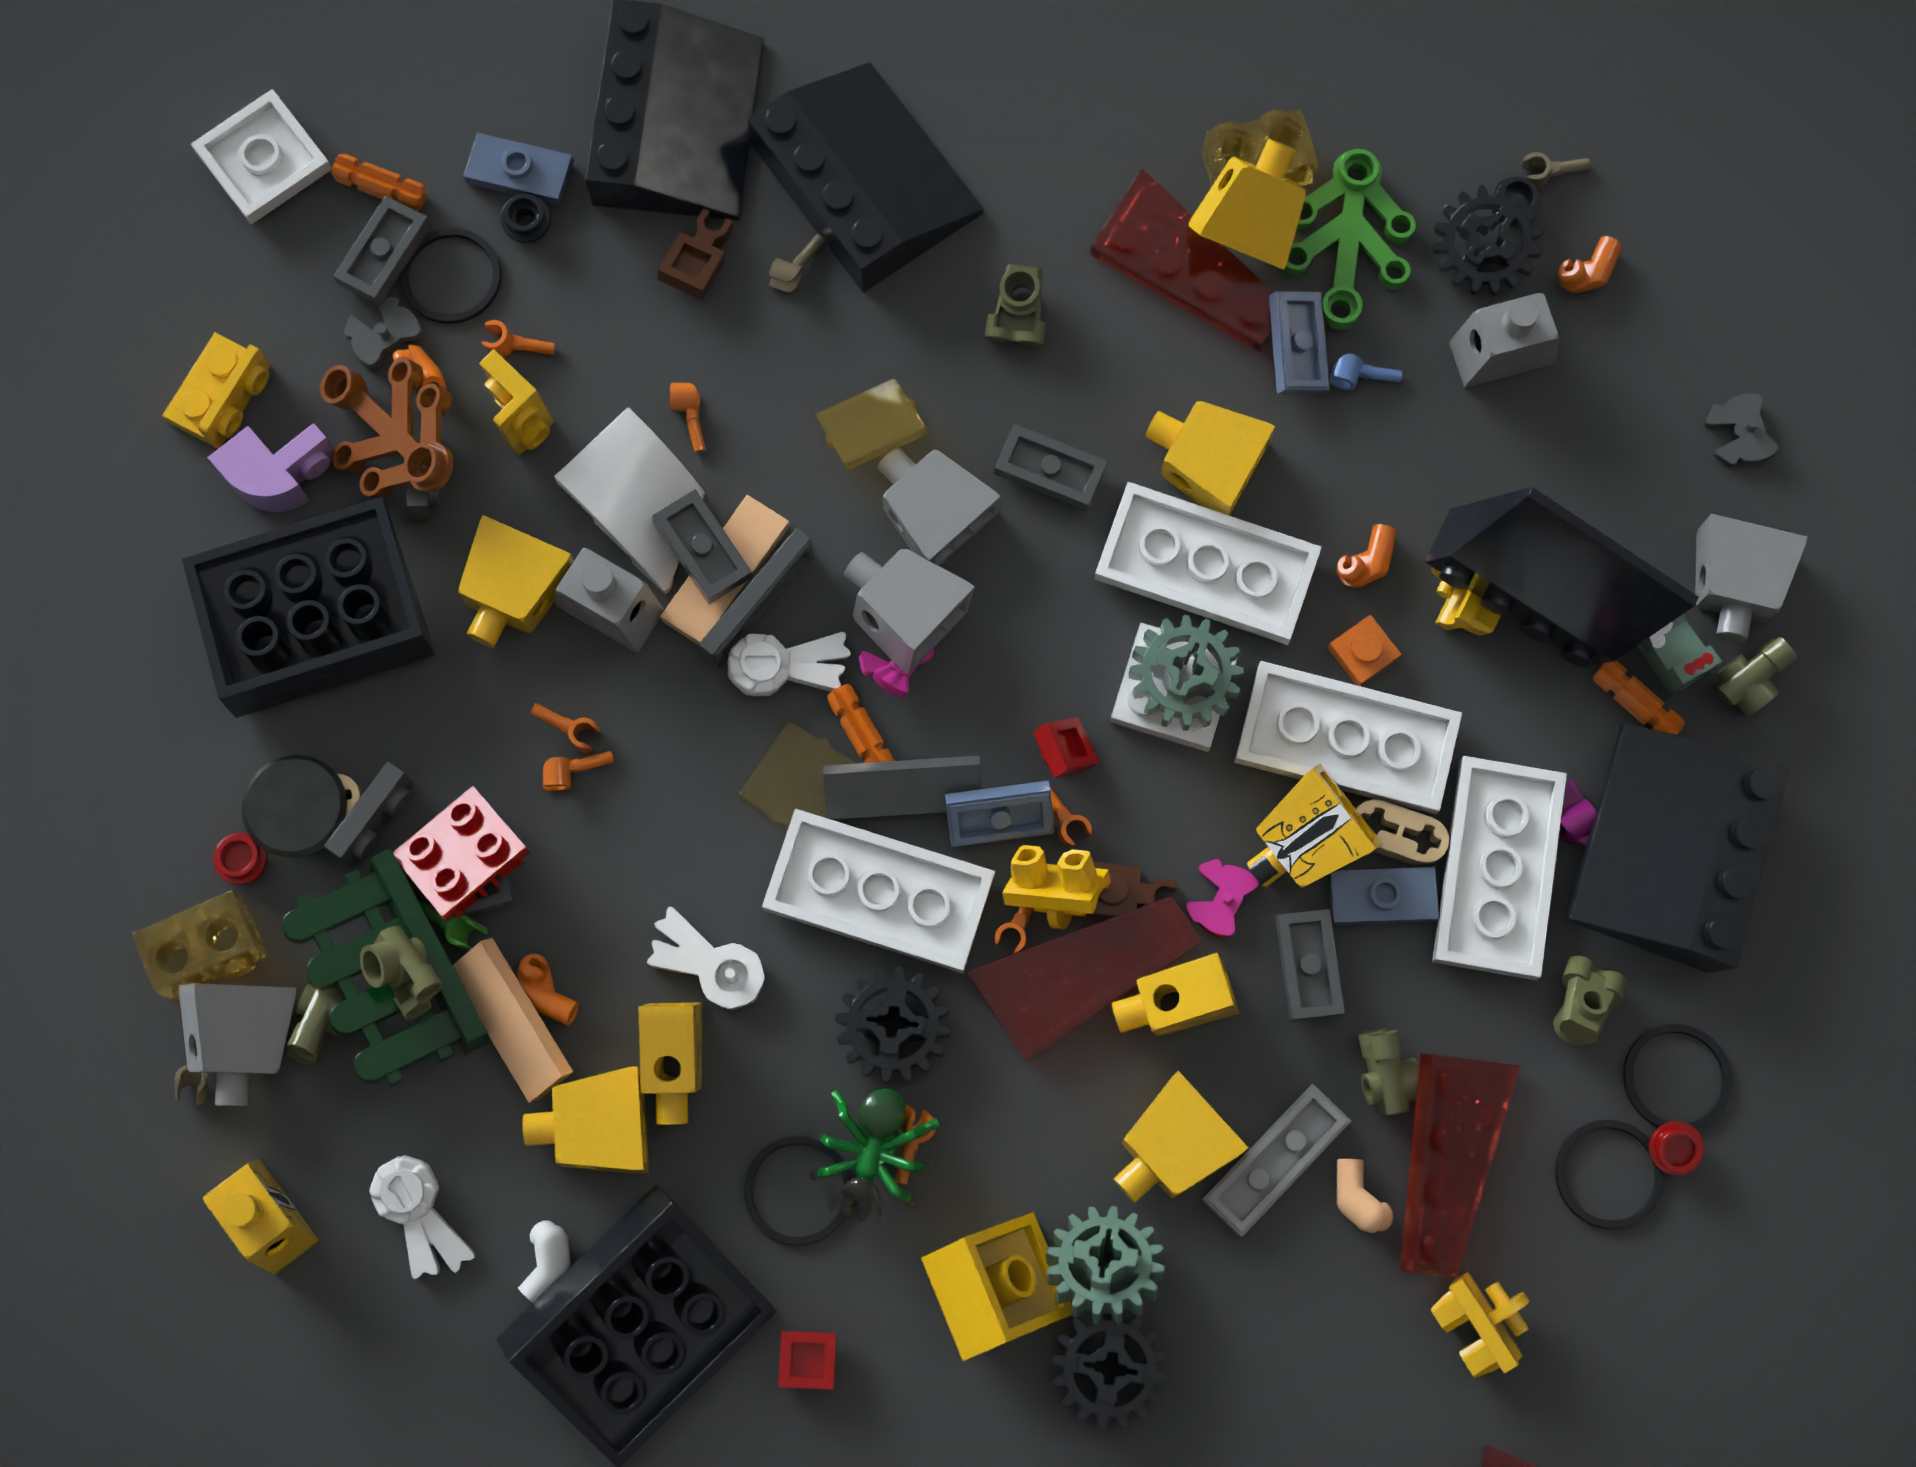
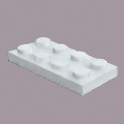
M1128 482L1094 579L1288 645L1322 547Z
M1260 661L1234 763L1299 780L1312 768L1321 764L1342 791L1437 815L1441 808L1462 712Z
M1463 756L1459 760L1449 846L1447 849L1439 919L1432 958L1433 963L1536 981L1541 978L1567 773Z
M795 808L762 909L769 913L963 974L995 871Z

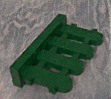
M391 848L371 857L369 875L362 878L356 869L345 875L348 885L311 901L307 892L295 898V904L298 908L291 910L285 915L282 923L283 934L288 941L295 944H302L312 939L315 940L321 954L309 961L306 968V978L308 983L318 990H327L338 985L345 1001L337 1004L331 1011L330 1025L332 1030L344 1037L362 1032L369 1045V1048L357 1055L354 1062V1072L360 1081L373 1084L386 1078L389 1086L392 1087L403 1081L400 1073L401 1070L434 1054L437 1055L440 1062L453 1057L450 1046L458 1042L465 1055L484 1046L487 1031ZM387 905L394 920L388 923L384 922L378 908ZM364 915L371 931L335 947L328 932ZM392 926H401L409 939L418 938L422 942L427 954V963L431 964L443 984L442 989L435 995L442 1012L434 1016L431 1010L418 1018L420 1023L383 1040L376 1024L401 1012L394 1001L395 994L389 984L378 988L372 987L359 993L351 978L362 973L360 966L362 948L374 944L379 933L384 929Z

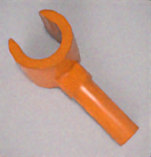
M490 320L484 325L490 333L498 336L502 335L500 340L495 343L481 342L489 353L494 349L503 358L509 356L514 350L554 355L555 343L513 335L506 325L498 320Z
M671 383L670 409L671 411H686V421L694 453L704 452L706 447L699 421L700 395L696 387L691 383Z
M536 702L529 713L567 734L574 748L580 753L589 754L593 752L589 745L577 741V736L582 730L590 729L602 735L596 722L590 718L583 717L573 721Z
M607 751L572 760L566 757L549 758L543 765V789L553 792L571 789V773H581L585 770L614 763L612 752Z
M1050 786L1053 813L1060 823L1058 837L1064 845L1074 847L1075 843L1066 832L1067 825L1070 822L1079 823L1083 832L1088 837L1092 834V826L1086 817L1072 815Z
M1020 907L1010 923H1005L997 929L995 934L996 945L998 946L1005 930L1014 928L1020 933L1021 940L1013 954L1022 951L1027 943L1025 928L1034 909Z
M907 1104L905 1105L906 1118L900 1130L905 1133L932 1120L933 1117L923 1109L919 1122L912 1126L915 1121V1111ZM935 1129L902 1145L901 1158L914 1161L919 1144L928 1141L934 1135ZM897 1168L895 1182L907 1185L910 1172Z

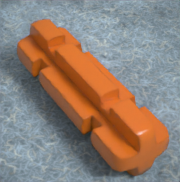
M345 153L337 156L331 169V174L336 182L349 187L358 185L357 190L382 200L387 196L415 211L422 209L428 192L424 184L409 178L403 181L401 180L402 175L368 162L359 164L358 158Z
M1617 660L1604 663L1593 676L1594 682L1606 693L1609 690L1614 692L1616 695L1613 699L1643 725L1648 722L1652 726V730L1677 735L1685 725L1684 719L1673 709L1666 711L1662 707L1665 702L1634 675L1631 679L1625 675L1627 669Z
M845 684L827 695L828 703L836 717L841 716L840 724L859 757L866 759L864 763L895 761L889 749H883L884 741L865 708L858 706L860 699L853 687Z

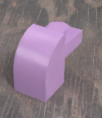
M313 423L273 455L251 428L247 426L207 458L246 503L267 512H285L299 508L310 501L299 485L306 479H315L326 471L331 463L334 449L324 434Z

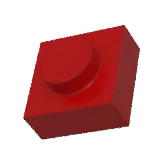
M1079 717L1047 722L1033 731L1034 737L1041 749L1042 758L1048 765L1054 778L1087 772L1100 763Z
M781 1331L778 1387L834 1389L837 1333Z

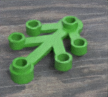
M1353 149L1340 155L1332 170L1333 178L1305 197L1302 209L1309 212L1310 218L1306 220L1299 219L1296 231L1302 232L1312 228L1318 212L1344 196L1342 213L1302 242L1293 243L1289 255L1298 254L1303 257L1305 262L1301 265H1293L1288 260L1283 270L1284 273L1292 277L1304 275L1308 271L1312 259L1338 242L1333 288L1327 291L1322 301L1324 323L1334 330H1347L1353 327L1362 311L1363 303L1361 296L1353 289L1359 245L1380 269L1378 279L1384 288L1393 291L1403 288L1411 273L1409 263L1404 258L1394 254L1362 215L1365 199L1386 222L1384 235L1390 243L1395 245H1403L1409 242L1416 228L1414 217L1410 213L1402 211L1379 184L1382 177L1381 165L1377 158L1365 149ZM1359 171L1364 175L1365 179L1362 181L1354 180L1349 177L1348 173ZM1396 222L1403 223L1407 226L1408 231L1398 233L1393 230L1392 224ZM1388 268H1397L1402 272L1403 277L1393 279L1388 276L1386 270ZM1336 306L1343 307L1348 312V316L1338 318L1332 314L1331 309Z

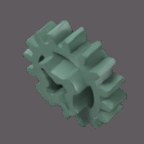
M1189 615L1183 616L1181 625L1177 628H1174L1168 618L1163 619L1160 626V635L1150 629L1144 633L1143 640L1148 648L1135 646L1132 658L1141 664L1130 666L1129 678L1140 680L1141 683L1134 687L1132 695L1134 699L1147 697L1148 702L1144 713L1148 716L1157 710L1163 713L1161 725L1164 727L1171 723L1173 717L1180 719L1183 731L1189 730L1192 718H1198L1204 727H1208L1212 721L1211 711L1213 710L1224 717L1230 708L1224 697L1236 700L1241 690L1236 684L1230 682L1240 680L1244 674V667L1231 665L1238 658L1240 650L1238 647L1226 649L1223 646L1228 636L1226 630L1218 632L1215 636L1209 633V619L1205 618L1199 628L1192 627ZM1188 642L1187 645L1174 650L1166 648V646L1173 643ZM1206 649L1216 659L1219 669L1210 665L1205 654ZM1194 656L1192 675L1188 681L1184 682L1182 689L1178 690L1179 672L1183 669L1184 665L1188 664L1190 657ZM1152 672L1154 677L1162 680L1167 691L1166 697L1156 687L1152 678ZM1198 695L1207 698L1199 703L1184 704V701Z
M1093 1206L1089 1207L1088 1220L1082 1222L1074 1214L1068 1217L1070 1232L1057 1228L1054 1231V1245L1056 1247H1049L1046 1252V1264L1051 1266L1047 1269L1048 1285H1058L1055 1289L1058 1304L1069 1300L1073 1301V1317L1078 1318L1085 1310L1092 1312L1093 1324L1099 1325L1103 1314H1111L1113 1321L1118 1325L1122 1324L1123 1310L1129 1309L1131 1313L1139 1317L1143 1311L1141 1298L1155 1302L1157 1299L1158 1286L1155 1283H1162L1164 1279V1266L1159 1264L1163 1261V1246L1151 1245L1154 1242V1229L1152 1226L1143 1228L1140 1231L1137 1229L1138 1215L1134 1212L1123 1221L1118 1219L1116 1206H1111L1107 1217H1099L1098 1211ZM1110 1252L1109 1268H1106L1104 1278H1100L1101 1263L1105 1262L1106 1253ZM1077 1281L1083 1282L1087 1289L1082 1287Z

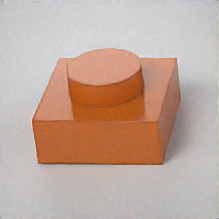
M1371 614L1330 642L1327 647L1332 656L1357 686L1367 683L1398 661L1402 655Z

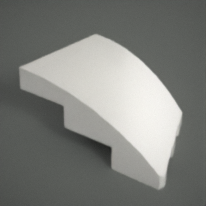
M628 407L554 477L557 484L593 517L595 524L666 595L672 588L673 577L679 560L654 525L652 515L694 489L697 490L702 499H704L705 492L669 448Z

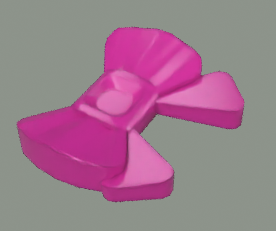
M934 649L917 666L931 661ZM866 651L861 653L859 662L863 675H872L875 683L891 695L900 698L907 696L909 692V679L917 666L907 675L892 660L887 662Z
M1214 859L1201 864L1198 868L1202 876L1219 888L1214 900L1188 902L1186 908L1193 922L1200 924L1208 933L1221 938H1232L1235 935L1234 915L1237 913L1243 897L1258 889L1259 881L1244 868L1234 865H1224L1222 867L1221 861Z

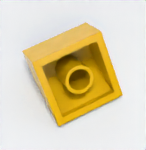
M1034 1212L966 1236L921 1258L963 1361L1072 1315L1071 1300L1058 1304L1055 1296V1289L1058 1285H1048L1047 1269L1051 1267L1046 1264L1048 1245Z

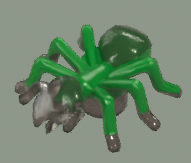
M837 1088L833 1089L830 1095L838 1108L841 1122L853 1135L852 1143L832 1138L827 1133L817 1129L811 1131L810 1137L821 1142L827 1148L854 1153L857 1157L828 1167L811 1170L809 1176L811 1180L829 1178L854 1168L857 1176L849 1180L846 1185L834 1189L828 1209L834 1211L839 1196L846 1193L841 1203L842 1212L845 1217H850L854 1207L859 1204V1221H863L869 1216L873 1201L876 1205L873 1222L879 1224L882 1218L884 1202L878 1196V1190L873 1183L877 1175L894 1198L902 1200L910 1209H915L918 1206V1201L909 1192L899 1187L882 1164L888 1163L909 1172L937 1173L938 1166L936 1164L925 1161H911L894 1154L898 1151L899 1146L939 1128L942 1124L941 1119L933 1118L900 1134L899 1128L904 1124L906 1118L904 1100L898 1092L883 1088L868 1095L861 1104L858 1116L859 1126L851 1117L848 1104L840 1090Z

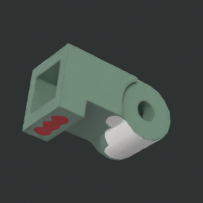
M1684 614L1637 646L1670 697L1706 677L1722 663V660L1711 645L1704 646L1687 622Z

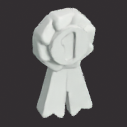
M836 633L787 649L773 635L747 634L731 648L728 654V677L738 689L750 696H770L776 693L787 680L832 692L841 686L839 678L843 675L845 667L843 665L823 663L844 660L850 657V650L843 645L846 633Z
M669 906L666 918L657 921L654 925L658 931L679 945V947L658 940H652L654 953L648 958V965L655 969L699 976L705 997L722 1008L735 1010L754 1002L765 981L764 971L758 955L752 950L736 943L714 948L673 907Z
M403 1155L388 1161L378 1168L369 1189L373 1204L380 1216L393 1222L404 1224L410 1270L413 1279L419 1278L424 1272L431 1275L440 1273L441 1268L433 1245L451 1271L456 1273L463 1261L472 1260L476 1254L433 1208L439 1186L429 1164Z

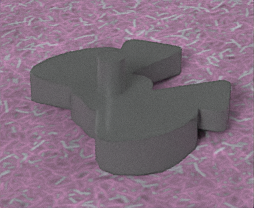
M385 297L379 306L385 322L377 323L373 330L353 315L349 317L344 335L348 340H351L352 349L359 361L370 370H377L384 356L398 349L404 342L419 341L423 338L422 328L415 315L410 310L401 306L400 300L396 297Z
M1754 393L1737 395L1725 402L1724 406L1717 403L1714 404L1704 423L1705 427L1735 426L1732 435L1736 440L1717 449L1714 453L1715 458L1728 466H1735L1737 461L1744 465H1759L1771 459L1778 450L1777 443L1766 434V429L1760 416L1763 404L1761 395Z

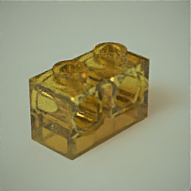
M1282 109L1273 110L1263 114L1258 120L1242 124L1236 121H1229L1214 127L1210 132H1206L1202 157L1211 185L1213 186L1228 163L1224 158L1227 155H1238L1246 162L1257 165L1268 138L1287 144L1290 148L1296 150L1284 178L1300 186L1312 183L1319 161L1302 109L1290 112Z
M233 890L132 934L154 992L168 999L175 998V1001H180V985L205 984L223 975L225 979L237 978L255 969V961L268 956L246 900ZM228 927H236L238 932L236 943L228 950L219 951L217 948L219 934ZM185 948L188 954L186 965L176 973H169L167 967L169 957L174 951Z

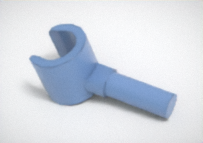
M1346 354L1340 357L1338 362L1333 365L1329 376V383L1332 386L1342 390H1353L1359 377L1367 380L1374 379L1400 383L1402 371L1372 367L1371 365L1363 364L1364 362L1360 357L1354 354Z

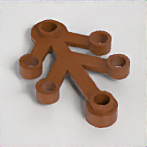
M404 357L396 359L391 364L388 371V380L392 385V416L367 394V384L360 373L343 365L331 367L323 376L320 385V393L323 400L343 410L352 408L380 435L355 443L347 440L340 442L332 454L334 467L348 474L355 475L363 470L368 461L400 453L405 458L403 464L385 470L378 467H370L364 471L359 482L360 491L363 495L372 499L383 497L386 500L391 496L394 488L412 484L415 489L424 493H434L444 487L453 470L452 453L446 446L441 444V417L450 409L452 403L450 392L434 383L425 384L419 390L416 397L417 408L421 411L419 442L413 437V391L420 386L423 380V369L419 364Z

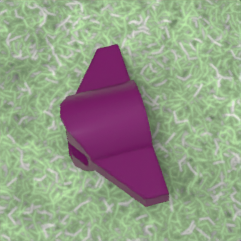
M1571 779L1565 784L1560 829L1565 828V834L1561 835L1560 838L1563 842L1570 844L1578 843L1586 847L1597 812L1593 805L1583 798Z

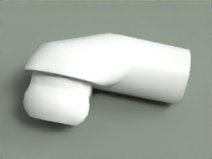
M548 1220L537 1223L531 1230L530 1242L535 1246L537 1267L518 1287L522 1294L532 1303L552 1286L571 1265L567 1234L562 1227Z

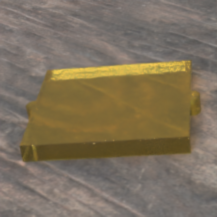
M895 378L815 414L818 423L827 436L825 441L828 449H835L847 471L928 434L926 426L916 412L915 400L906 397Z
M788 721L740 792L739 797L769 815V820L774 825L780 822L789 828L795 808L826 818L823 766L855 764V762L831 748L828 739L822 738L818 740Z

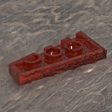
M1142 168L1091 245L1090 254L1260 352L1272 334L1268 296L1274 292L1224 245L1200 236L1190 228L1188 224L1193 215Z
M1171 896L967 971V973L1025 1060L1028 1061L1112 1004V1002H1115L1137 987V979L1159 972L1200 944L1202 939Z
M1421 1053L1400 1271L1440 1276H1458L1519 1072V1065Z

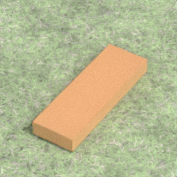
M747 494L723 527V530L751 569L752 578L711 604H708L691 577L688 576L661 614V621L698 645L753 580L789 529V521Z
M493 938L480 941L452 965L488 1036L529 1103L541 1099L552 1090V1087L557 1086L573 1073V1070Z

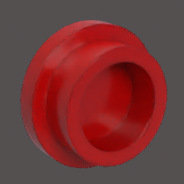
M242 832L225 837L216 847L213 857L214 867L218 875L233 885H247L256 881L265 871L268 861L267 851L259 847L248 833Z
M1671 1121L1662 1124L1653 1132L1649 1141V1154L1653 1163L1661 1171L1669 1175L1681 1176L1691 1173L1700 1165L1704 1157L1705 1148L1700 1133L1691 1125L1681 1121Z

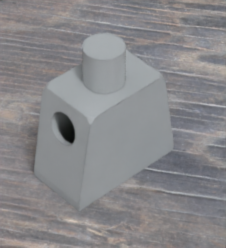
M1536 293L1474 311L1450 340L1449 346L1463 386L1468 388L1553 365L1556 362L1559 335L1544 294ZM1477 345H1482L1480 353L1476 348Z
M896 447L878 464L877 469L893 484L883 495V508L886 515L912 552L938 566L943 564L1000 513L1001 496L938 450L931 451L920 462L915 464L899 447Z
M1710 514L1698 528L1696 535L1695 595L1699 597L1696 602L1697 607L1720 613L1716 632L1717 638L1731 643L1747 642L1751 621L1767 623L1779 612L1806 546L1807 536Z
M583 548L555 590L556 607L637 654L660 621V616L664 611V608L644 581L587 548ZM634 607L640 608L635 618L630 621Z
M900 549L883 567L865 553L860 552L851 560L844 572V577L861 589L857 594L853 611L855 622L907 675L968 613L975 586L908 549Z
M197 983L179 986L187 1067L189 1072L217 1073L215 1105L248 1106L250 1074L278 1073L296 997V988Z

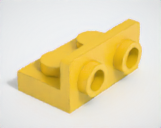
M215 332L162 416L167 423L219 449L226 437H232L239 429L243 419V410L251 397L258 395L264 389L269 378L271 365L259 348L253 345L245 348Z
M493 349L479 363L489 379L483 385L495 398L494 403L501 410L494 417V423L510 448L520 456L527 448L533 450L541 445L550 433V426L555 422L537 390Z

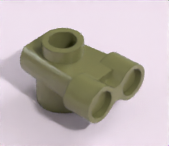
M1008 264L1006 266L1005 274L1000 281V294L995 314L987 315L985 339L1001 343H1017L1030 347H1043L1047 323L1040 321L1042 269ZM1018 288H1027L1031 292V297L1025 301H1014L1012 298L1014 291Z
M1778 637L1776 640L1771 638L1753 653L1754 656L1749 660L1741 654L1719 670L1717 674L1723 681L1713 689L1727 706L1737 705L1742 713L1748 717L1760 710L1779 694L1780 691L1769 678L1777 672L1780 673L1798 659L1793 648L1781 637Z
M392 926L381 931L374 944L367 945L361 950L360 966L366 981L374 988L389 984L396 996L394 1001L405 1020L417 1019L430 1010L432 1004L429 1000L442 989L443 984L431 964L427 963L425 947L418 938L409 939L401 926Z
M1572 956L1567 960L1561 979L1563 986L1567 988L1564 1005L1556 1014L1553 1026L1559 1038L1567 1044L1585 1046L1593 1044L1598 1040L1611 1009L1622 1004L1628 982L1619 972L1600 970L1590 959L1583 956Z
M307 984L295 1011V1014L303 1016L300 1023H297L287 1044L289 1048L287 1055L293 1060L305 1065L315 1066L327 1032L344 1038V1036L336 1034L330 1025L332 1009L337 1004L345 1001L338 985L327 990L315 989L310 984Z
M1386 1028L1358 1033L1362 1058H1365L1368 1073L1361 1076V1086L1366 1102L1370 1106L1376 1104L1378 1113L1391 1115L1410 1110L1409 1102L1424 1099L1426 1087L1423 1072L1415 1058L1411 1057L1401 1060L1403 1052L1398 1030L1387 1031Z

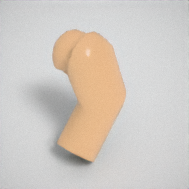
M1337 1159V1206L1340 1212L1362 1231L1375 1233L1387 1230L1393 1222V1211L1386 1202L1381 1203L1364 1189V1160Z

